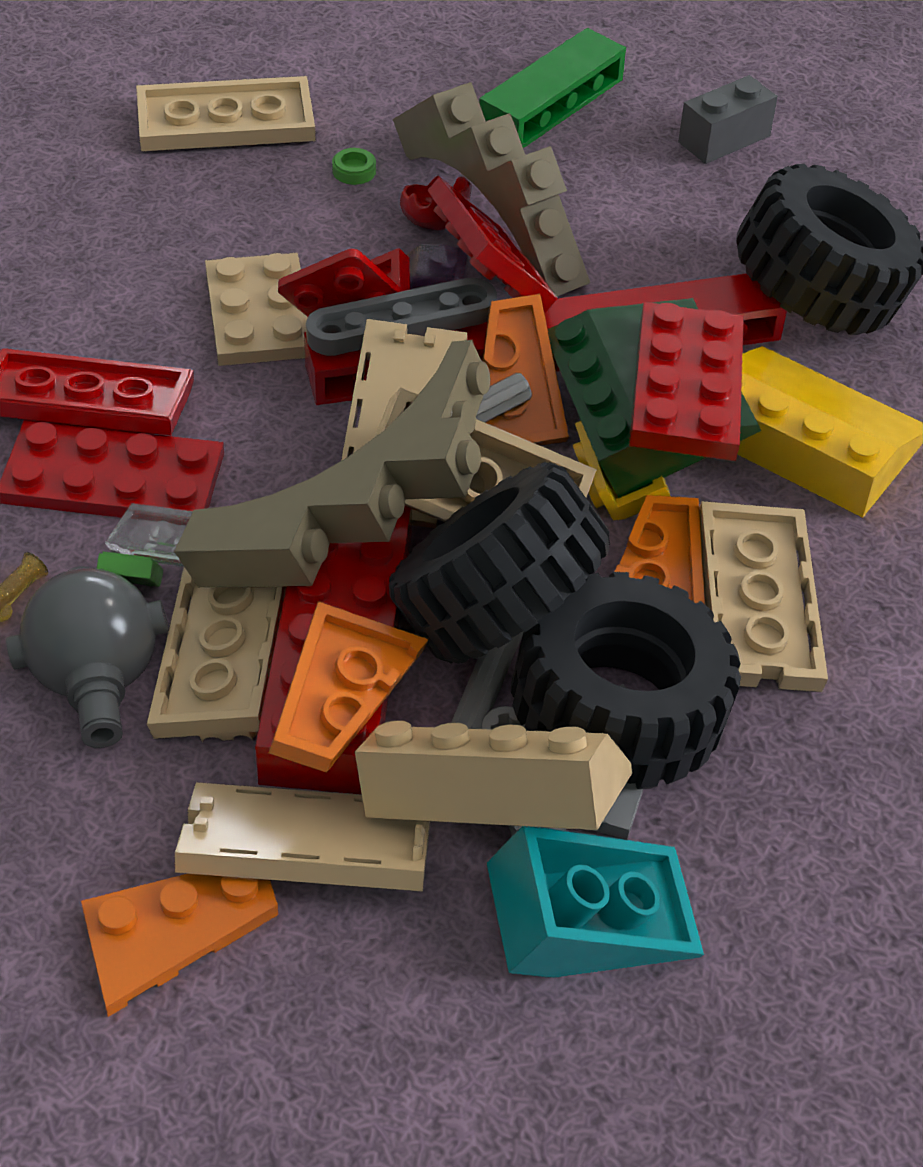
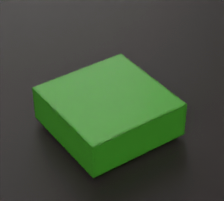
M103 551L102 554L99 553L97 569H104L118 574L132 584L160 587L164 569L151 557Z

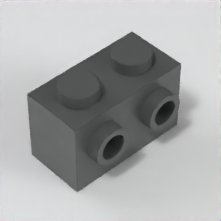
M748 75L685 101L678 143L704 164H707L770 137L778 96L758 80Z

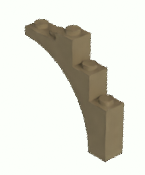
M472 82L434 94L392 119L404 152L410 160L420 157L440 160L457 169L481 191L499 213L513 234L521 251L556 296L591 283L559 194L566 192L567 189L551 146L525 155L511 114L485 121Z
M472 340L452 341L436 373L414 402L383 432L349 457L308 480L272 495L231 506L194 510L174 553L199 588L312 586L322 562L327 557L330 543L389 542L396 522L403 514L406 499L466 497L473 475L478 472L481 463L479 446L475 440H472L470 434L475 428L476 415L483 396L490 388L489 368L485 362L481 361Z

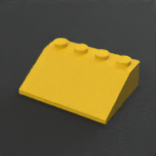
M764 346L742 353L741 392L761 431L740 441L738 455L863 518L923 444V422Z

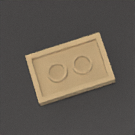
M274 253L265 256L227 257L217 260H205L218 366L305 358L304 332H306V320L308 317L278 293L279 279L301 270L298 253Z

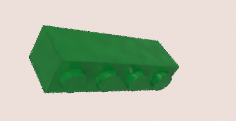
M589 28L584 29L480 97L479 104L485 121L510 113L522 147H526L622 81L626 47Z

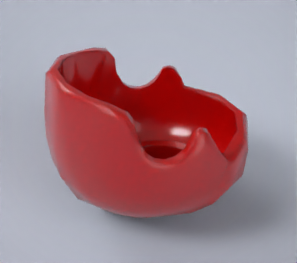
M439 176L434 177L426 186L419 184L406 185L401 193L400 206L407 219L415 225L426 229L445 230L447 223L433 211L437 203L428 192V189ZM460 176L456 179L453 188L470 201L472 184L465 177Z

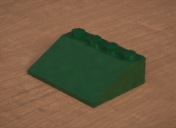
M693 298L652 302L656 304L672 303L679 307L698 309ZM644 303L587 309L548 329L553 356L598 462L618 498L653 484L652 480L661 476L665 478L706 458L703 456L629 446L640 322ZM742 392L740 441L761 431Z

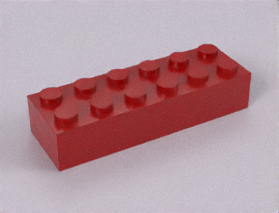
M404 506L403 514L398 518L389 542L330 543L327 557L322 562L313 585L286 587L255 745L258 785L362 795L355 751L376 727L385 723L389 695L327 773L270 754L269 750L318 602L397 629L399 628L401 612L390 598L389 578L391 574L396 572V567L401 560L409 555L412 537L411 508Z

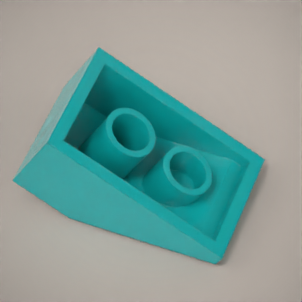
M522 826L487 862L509 973L555 978L700 958L704 955L675 847L541 827Z

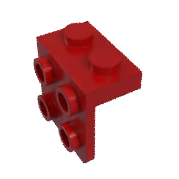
M400 248L371 260L357 249H347L279 279L278 293L308 317L312 312L321 308L410 290V258Z

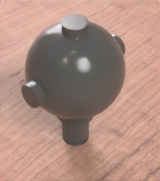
M78 566L52 577L36 590L23 612L19 634L6 637V645L14 670L28 667L32 675L43 686L55 693L67 696L69 704L79 715L81 738L84 744L93 748H105L116 744L123 735L119 707L125 697V687L133 683L145 671L154 652L156 635L169 632V627L161 600L148 603L132 583L118 574L104 569Z

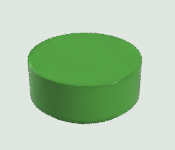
M361 148L341 150L332 159L333 175L337 180L345 184L358 185L369 182L376 175V158L372 153Z

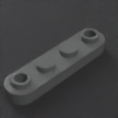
M464 278L321 308L312 312L306 320L307 344L315 352L326 356H336L361 350L367 319L407 324V334L425 336L427 327L456 330L488 322L491 301H497V292L494 286L485 280Z

